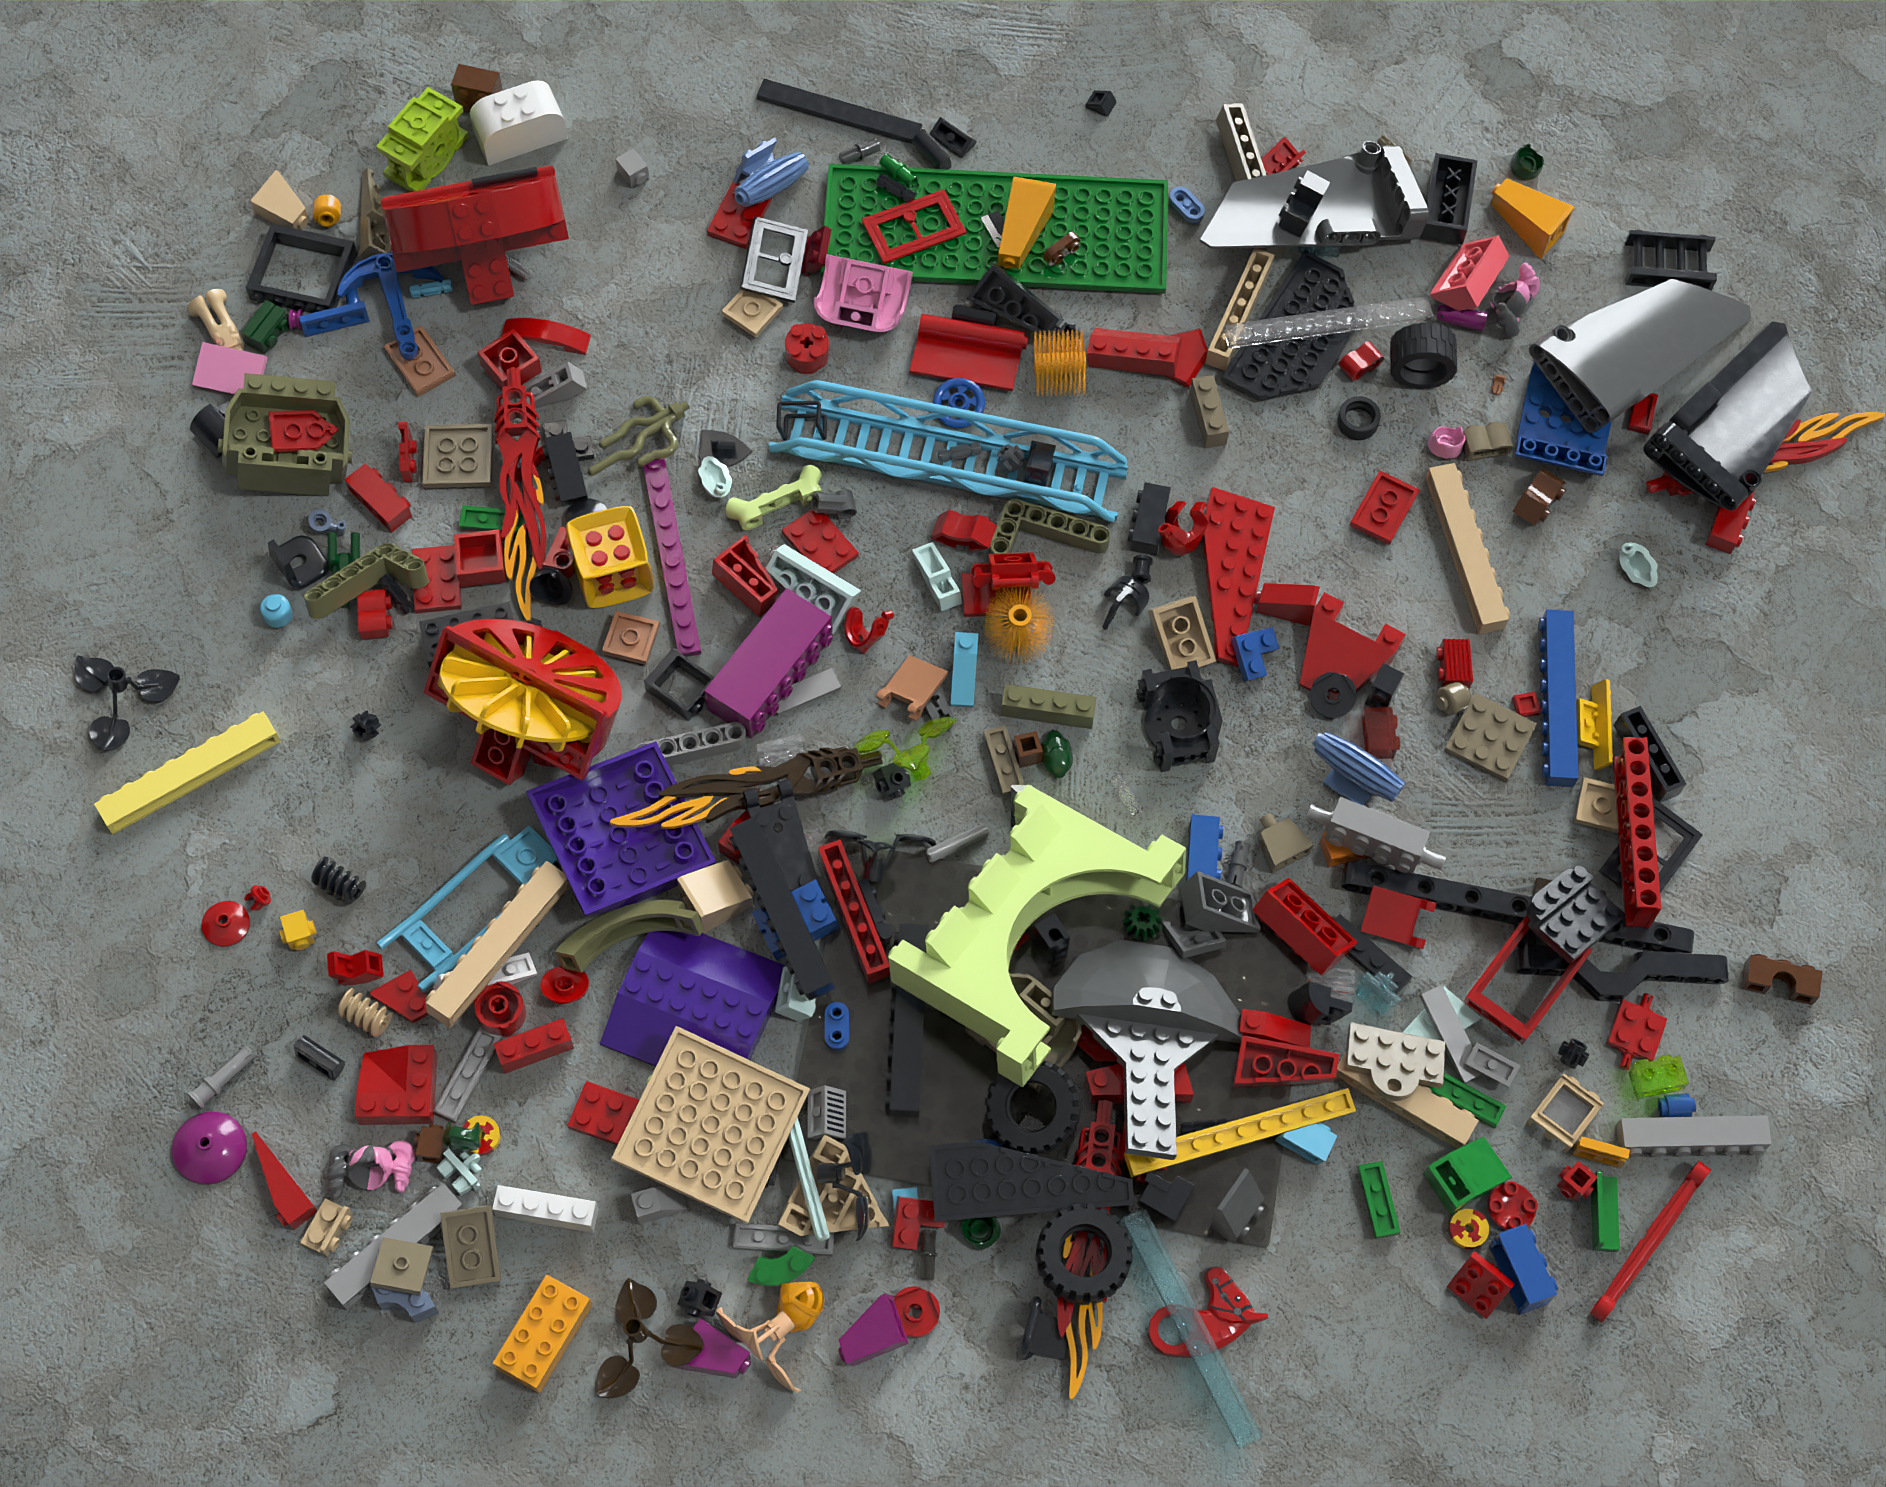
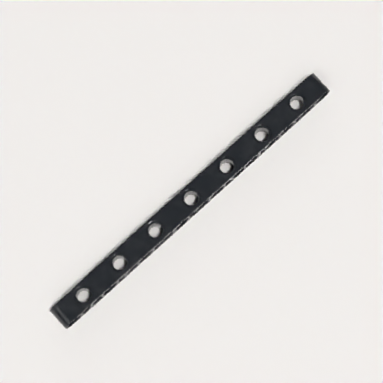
M1346 862L1344 864L1341 888L1346 891L1370 895L1374 885L1435 902V909L1513 925L1521 923L1527 915L1525 909L1533 898L1531 896L1415 873L1412 874L1410 872L1403 873L1395 869L1358 862ZM1371 879H1379L1382 884L1376 885ZM1418 888H1425L1428 894H1422ZM1465 897H1471L1475 903L1467 902ZM1512 907H1519L1522 913L1515 912ZM1624 918L1623 921L1614 927L1616 932L1609 931L1599 940V942L1644 951L1692 953L1695 932L1689 928L1654 921L1650 928L1625 926ZM1654 934L1660 935L1663 941L1657 940Z

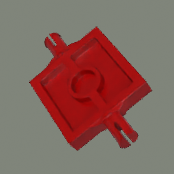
M1648 993L1643 994L1640 1005L1624 999L1619 1003L1606 1044L1618 1049L1623 1054L1619 1065L1621 1069L1629 1070L1632 1058H1638L1648 1063L1654 1061L1668 1018L1656 1014L1649 1009L1653 996H1649Z

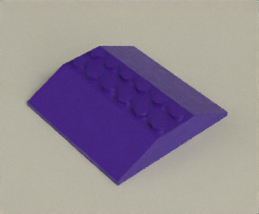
M656 741L590 766L587 777L583 780L569 774L526 791L527 797L584 916L612 911L641 902L678 885L677 878L716 864L697 823L675 829L661 828L662 823L690 809L677 812L655 824L643 827L622 828L609 825L611 819L645 809L661 800L659 799V793L662 790L677 784ZM685 798L677 799L654 813L636 820H644L659 815L668 808L686 802Z
M676 931L649 932L639 947L618 991L600 1045L656 1067L675 1027L678 1026L741 1057L751 1060L777 1002L782 971L786 965L703 933L697 936Z

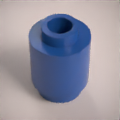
M1689 1093L1664 1095L1663 1098H1658L1659 1115L1661 1118L1692 1117V1112H1696L1695 1099L1690 1098Z

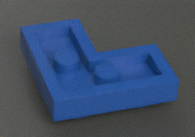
M1273 627L1232 637L1231 641L1243 681L1266 676L1267 672L1261 654L1279 649Z

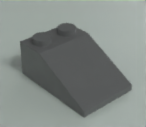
M1199 871L1180 887L1187 925L1212 932L1258 933L1260 931L1258 916L1252 911L1256 905L1253 892Z
M1246 1168L1218 1206L1210 1224V1228L1233 1244H1235L1238 1238L1241 1240L1245 1238L1251 1229L1248 1226L1252 1218L1257 1220L1264 1210V1207L1261 1206L1264 1196L1250 1171Z

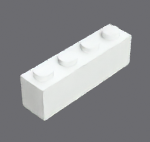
M498 1185L492 1210L496 1217L594 1233L599 1208L596 1201Z

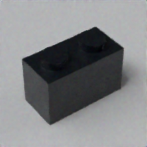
M1383 663L1372 683L1365 705L1375 712L1386 714L1399 689L1404 673Z

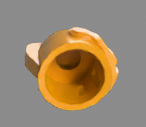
M816 1282L780 1284L777 1315L783 1311L791 1319L795 1328L789 1333L809 1329L821 1314L825 1300L820 1285Z

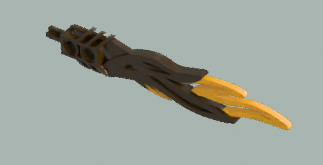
M847 746L836 749L823 747L819 751L811 750L808 753L796 754L797 756L776 767H743L732 769L728 774L703 775L687 779L662 790L659 793V799L661 800L653 805L611 819L609 825L622 828L648 826L677 812L688 809L690 810L662 823L661 828H680L705 819L706 823H710L729 812L747 810L743 798L744 790L755 786L771 784L784 778L790 780L794 796L814 797L817 792L822 791L821 795H823L831 788H833L832 792H835L840 786L858 782L863 768L883 764L882 755L879 751L859 755L857 748L850 749ZM843 762H848V763H850L853 767H852V768H846V767L843 766L842 763H843ZM809 767L811 770L813 780L804 777V774ZM820 768H828L831 773L825 774ZM777 785L760 791V788H755L758 798L764 797L759 799L760 808L773 805L781 800ZM713 796L725 797L717 803H715L714 805H712L707 810L703 811L702 813L689 819H686L689 816L695 814L696 812L708 806L711 803ZM701 797L674 805L651 818L636 820L654 813L677 799Z

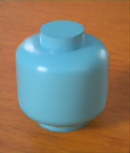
M280 594L267 596L260 605L261 615L264 621L271 627H283L292 619L293 611L290 603Z

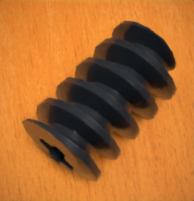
M326 856L321 858L313 870L312 883L319 885L322 890H327L328 894L334 895L337 900H342L345 905L352 904L363 893L366 881L363 880L357 884L359 881L358 876H354L350 880L351 871H346L342 875L344 871L343 866L335 869V861H331L327 865L329 858Z

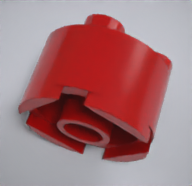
M809 323L795 324L791 327L785 338V358L793 370L801 374H813L827 364L829 359V339L823 327Z
M499 981L489 986L487 985L474 1000L475 1014L479 1024L491 1034L510 1037L520 1029L525 1021L526 1007L518 989L508 982Z

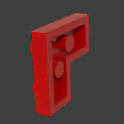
M897 1196L890 1246L917 1250L920 1225L944 1228L945 1221L934 1220L932 1200Z

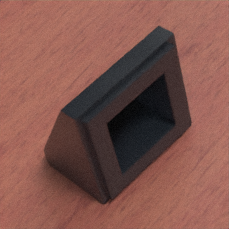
M1094 90L1085 107L1103 116H1109L1116 105V99L1111 91Z

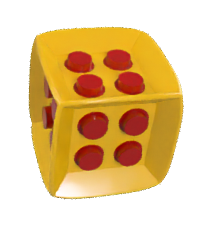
M631 506L614 507L586 514L566 524L567 538L573 552L576 573L583 597L589 608H602L646 596L653 591L654 581L652 570L648 563L645 542L638 519Z

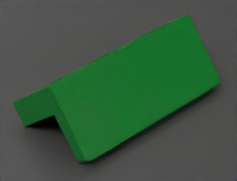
M1596 1171L1594 1174L1597 1178L1591 1184L1595 1188L1591 1192L1593 1251L1618 1252L1620 1244L1617 1177L1602 1176V1171Z

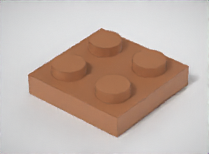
M615 611L602 654L647 665L660 622Z

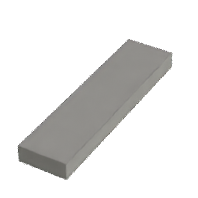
M1440 985L1419 995L1440 1040L1445 1041V1050L1460 1081L1465 1083L1482 1075V1073L1465 1065L1473 1047L1443 986Z
M481 1026L479 1027L434 1109L435 1114L457 1123L496 1052L494 1043L503 1039L502 1036L491 1034Z
M735 1223L733 1249L787 1253L795 1244L814 1255L833 1257L835 1232L829 1233L830 1236L827 1240L817 1241L815 1234L799 1236L782 1226Z

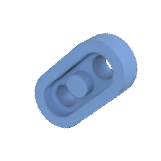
M1181 186L1173 188L1169 197L1171 206L1189 223H1199L1202 221L1205 212L1203 204L1187 188Z

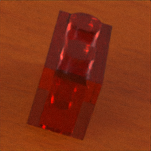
M1392 707L1364 708L1361 720L1365 751L1377 759H1394L1397 750H1400V738L1395 733L1398 720L1397 716L1393 715Z

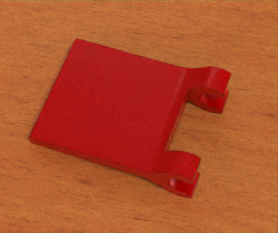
M1373 885L1360 931L1424 949L1426 940L1412 936L1419 910L1423 909L1434 912L1436 903Z

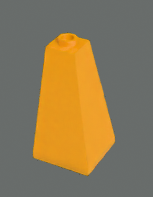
M1013 177L998 254L999 266L1009 269L1020 268L1053 213L1056 184Z
M1507 178L1501 185L1498 183L1491 192L1493 195L1491 201L1493 208L1540 259L1545 256L1564 234L1574 207L1570 204Z

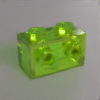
M1671 1054L1660 1056L1656 1061L1649 1062L1648 1059L1636 1061L1628 1072L1636 1099L1681 1091L1689 1084L1681 1056L1672 1057Z

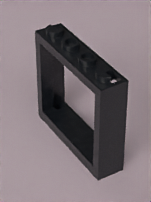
M271 223L246 286L250 300L258 301V303H264L267 300L276 306L291 308L297 312L302 310L303 312L315 313L336 308L340 301V297H337L341 280L352 268L357 256L354 241ZM276 244L341 257L325 299L260 285Z

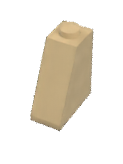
M275 170L250 200L254 213L276 225L300 230L304 229L309 221L306 209L280 172Z

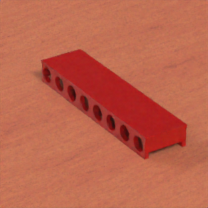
M1624 737L1622 753L1619 757L1613 756V772L1624 912L1627 914L1625 926L1650 928L1661 910L1648 741L1647 737Z

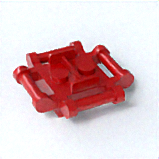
M1034 552L988 554L987 563H976L971 567L973 583L978 588L984 587L986 583H991L992 590L1008 587L1039 589V581H1043L1046 585H1051L1056 580L1051 563L1049 561H1036Z

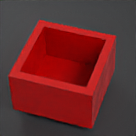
M499 529L454 534L456 569L460 587L506 582L503 541Z

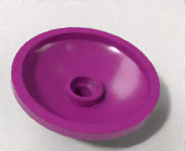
M203 1112L188 1119L176 1132L172 1142V1159L180 1174L189 1181L202 1185L216 1184L228 1179L240 1168L247 1152V1139L241 1125L231 1116L221 1112ZM204 1140H209V1144L206 1147H203L202 1142Z

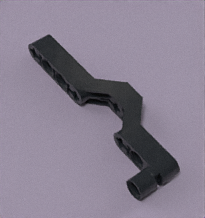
M1520 923L1514 925V931L1517 929ZM1530 928L1517 944L1519 948L1515 950V972L1518 974L1562 976L1570 965L1550 946L1536 945V934ZM1655 951L1635 953L1634 964L1624 973L1600 971L1586 959L1573 976V979L1596 1001L1620 1002L1642 981L1724 984L1729 981L1726 956Z

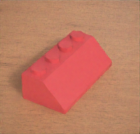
M1499 235L1464 243L1431 291V298L1458 311L1477 308L1510 257Z

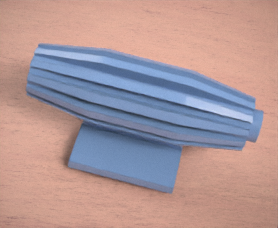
M775 138L768 142L763 141L753 151H746L742 156L741 164L736 169V175L733 180L735 184L744 180L735 189L736 201L740 205L748 207L768 200L788 188L809 169V163L805 155L801 154V152H795L774 160L772 151L777 142Z
M1326 731L1324 734L1319 733L1312 743L1315 746L1314 752L1333 768L1323 781V784L1352 802L1364 806L1372 794L1393 802L1405 785V782L1386 764L1350 741Z

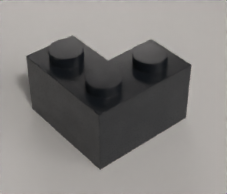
M1308 170L1303 178L1299 176L1293 187L1296 189V192L1292 191L1286 201L1289 205L1284 204L1278 215L1282 217L1278 226L1301 237L1331 182Z

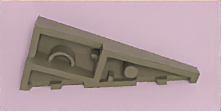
M368 167L362 173L359 257L364 259L377 254L392 253L382 212L381 196L379 194L381 188L380 185L375 184L372 177L374 171Z

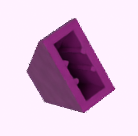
M886 1293L880 1295L839 1339L841 1347L838 1348V1352L843 1362L856 1366L909 1344L893 1296Z
M700 1318L693 1329L703 1339L704 1349L688 1364L675 1368L730 1378H737L740 1373L744 1375L752 1363L750 1361V1352Z

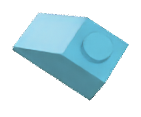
M1318 1123L1277 1136L1275 1141L1318 1165L1326 1161L1337 1135L1332 1133L1328 1126Z

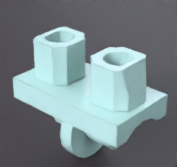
M450 1149L443 1153L445 1159L436 1167L445 1179L455 1171L461 1175L452 1183L453 1188L461 1196L472 1188L474 1191H477L481 1185L469 1170L472 1169L476 1174L481 1171L477 1164L481 1157L477 1153L469 1156L464 1151L460 1155L464 1160L462 1163Z

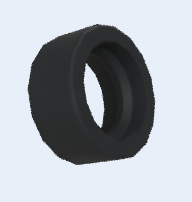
M1363 396L1351 397L1341 405L1337 418L1338 427L1348 438L1354 440L1370 438L1377 431L1381 419L1380 409L1370 398ZM1354 409L1363 410L1371 416L1372 422L1366 427L1354 426L1348 422L1346 418L1347 412Z

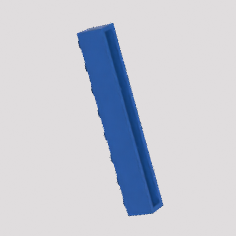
M1546 609L1543 617H1540L1538 622V630L1542 631V638L1539 640V651H1542L1539 671L1543 672V679L1540 681V693H1543L1540 709L1541 714H1544V721L1541 722V735H1544L1541 755L1545 756V763L1542 765V777H1545V786L1574 787L1578 780L1574 611Z

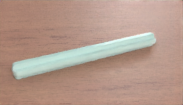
M797 1117L788 1137L815 1238L817 1241L827 1240L830 1235Z

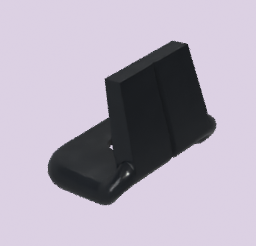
M296 536L280 546L277 545L274 539L268 542L270 557L293 588L304 589L326 575L328 561L310 537ZM304 555L307 557L304 565L292 568L290 562L296 556Z
M1034 1296L1029 1302L1030 1312L1023 1339L1016 1355L1020 1360H1027L1033 1355L1064 1360L1068 1345L1066 1333L1062 1339L1059 1337L1057 1319L1043 1314L1041 1309L1042 1300L1039 1296Z

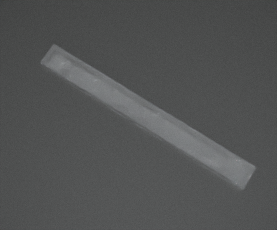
M1425 296L1229 324L1224 326L1223 332L1228 348H1236L1430 320L1433 313L1428 297Z

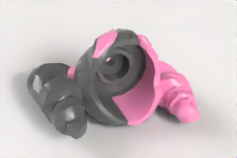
M1526 262L1519 268V280L1505 284L1503 288L1499 287L1498 293H1494L1491 297L1490 304L1497 313V323L1499 326L1504 327V333L1508 337H1514L1519 334V317L1524 312L1526 304L1536 297L1540 288L1539 278L1535 276L1536 273L1532 270L1533 267Z
M394 1141L386 1148L364 1146L354 1149L346 1144L335 1146L329 1156L330 1168L328 1169L327 1179L330 1182L328 1191L332 1193L331 1197L334 1200H338L342 1196V1188L344 1187L346 1176L360 1189L375 1190L381 1187L392 1173L394 1174L395 1189L399 1193H404L409 1183L412 1171L411 1165L415 1160L416 1152L412 1144L405 1141Z

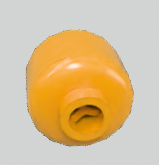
M326 194L315 198L313 202L314 221L325 227L337 224L341 218V204L339 200L332 195Z

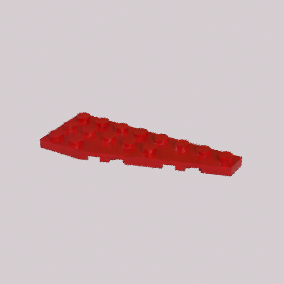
M1211 487L1204 515L1209 518V522L1203 535V553L1206 557L1207 565L1205 570L1209 602H1211L1212 607L1211 620L1213 621L1215 632L1213 637L1216 661L1238 667L1239 664L1231 638L1248 632L1275 507Z

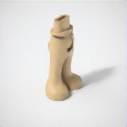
M214 289L205 294L208 303L220 320V325L215 322L202 296L195 297L188 304L187 310L189 314L202 319L216 345L244 351V344L241 341L238 329L224 306L227 302V295L224 290Z

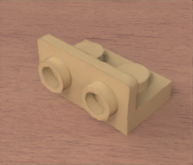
M325 1198L300 1242L301 1245L328 1258L330 1253H334L340 1244L339 1237L343 1230H347L352 1223L353 1213L350 1208L345 1205L342 1207Z

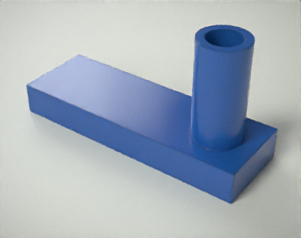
M357 289L345 295L347 305L299 316L305 337L370 322L365 303L359 300Z

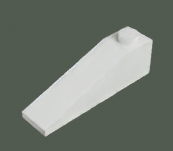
M525 953L510 957L487 985L489 986L499 981L508 982L513 985L536 976L537 972L530 954ZM445 974L438 976L433 987L434 990L439 988Z

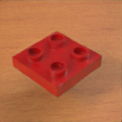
M1474 1251L1446 1287L1487 1319L1515 1283L1501 1273L1497 1266L1495 1268L1494 1264L1487 1262Z

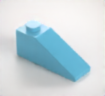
M955 632L951 706L974 707L978 633Z

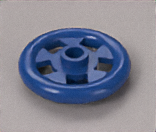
M965 378L947 380L938 387L933 397V404L941 405V401L948 400V407L968 410L970 405L976 407L974 412L983 413L985 409V397L981 388L973 381ZM957 387L959 392L950 395L948 390ZM968 389L974 394L971 399L964 394ZM961 401L963 405L957 407L955 403ZM951 416L938 418L943 424L953 428H965L972 425L962 418L953 419Z

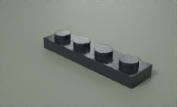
M1341 914L1335 919L1358 942L1348 955L1396 996L1411 981L1412 976Z

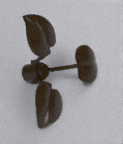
M630 1278L625 1281L620 1291L616 1308L617 1316L624 1324L623 1331L629 1337L626 1340L629 1360L627 1361L623 1356L617 1355L609 1357L601 1365L598 1373L596 1394L605 1398L624 1396L636 1387L640 1378V1372L636 1367L631 1366L634 1362L633 1343H642L647 1337H650L664 1344L661 1349V1356L667 1364L675 1367L688 1364L704 1349V1342L701 1336L687 1325L676 1324L670 1326L666 1330L665 1339L658 1337L648 1330L642 1319H648L654 1314L657 1307V1298L648 1287Z

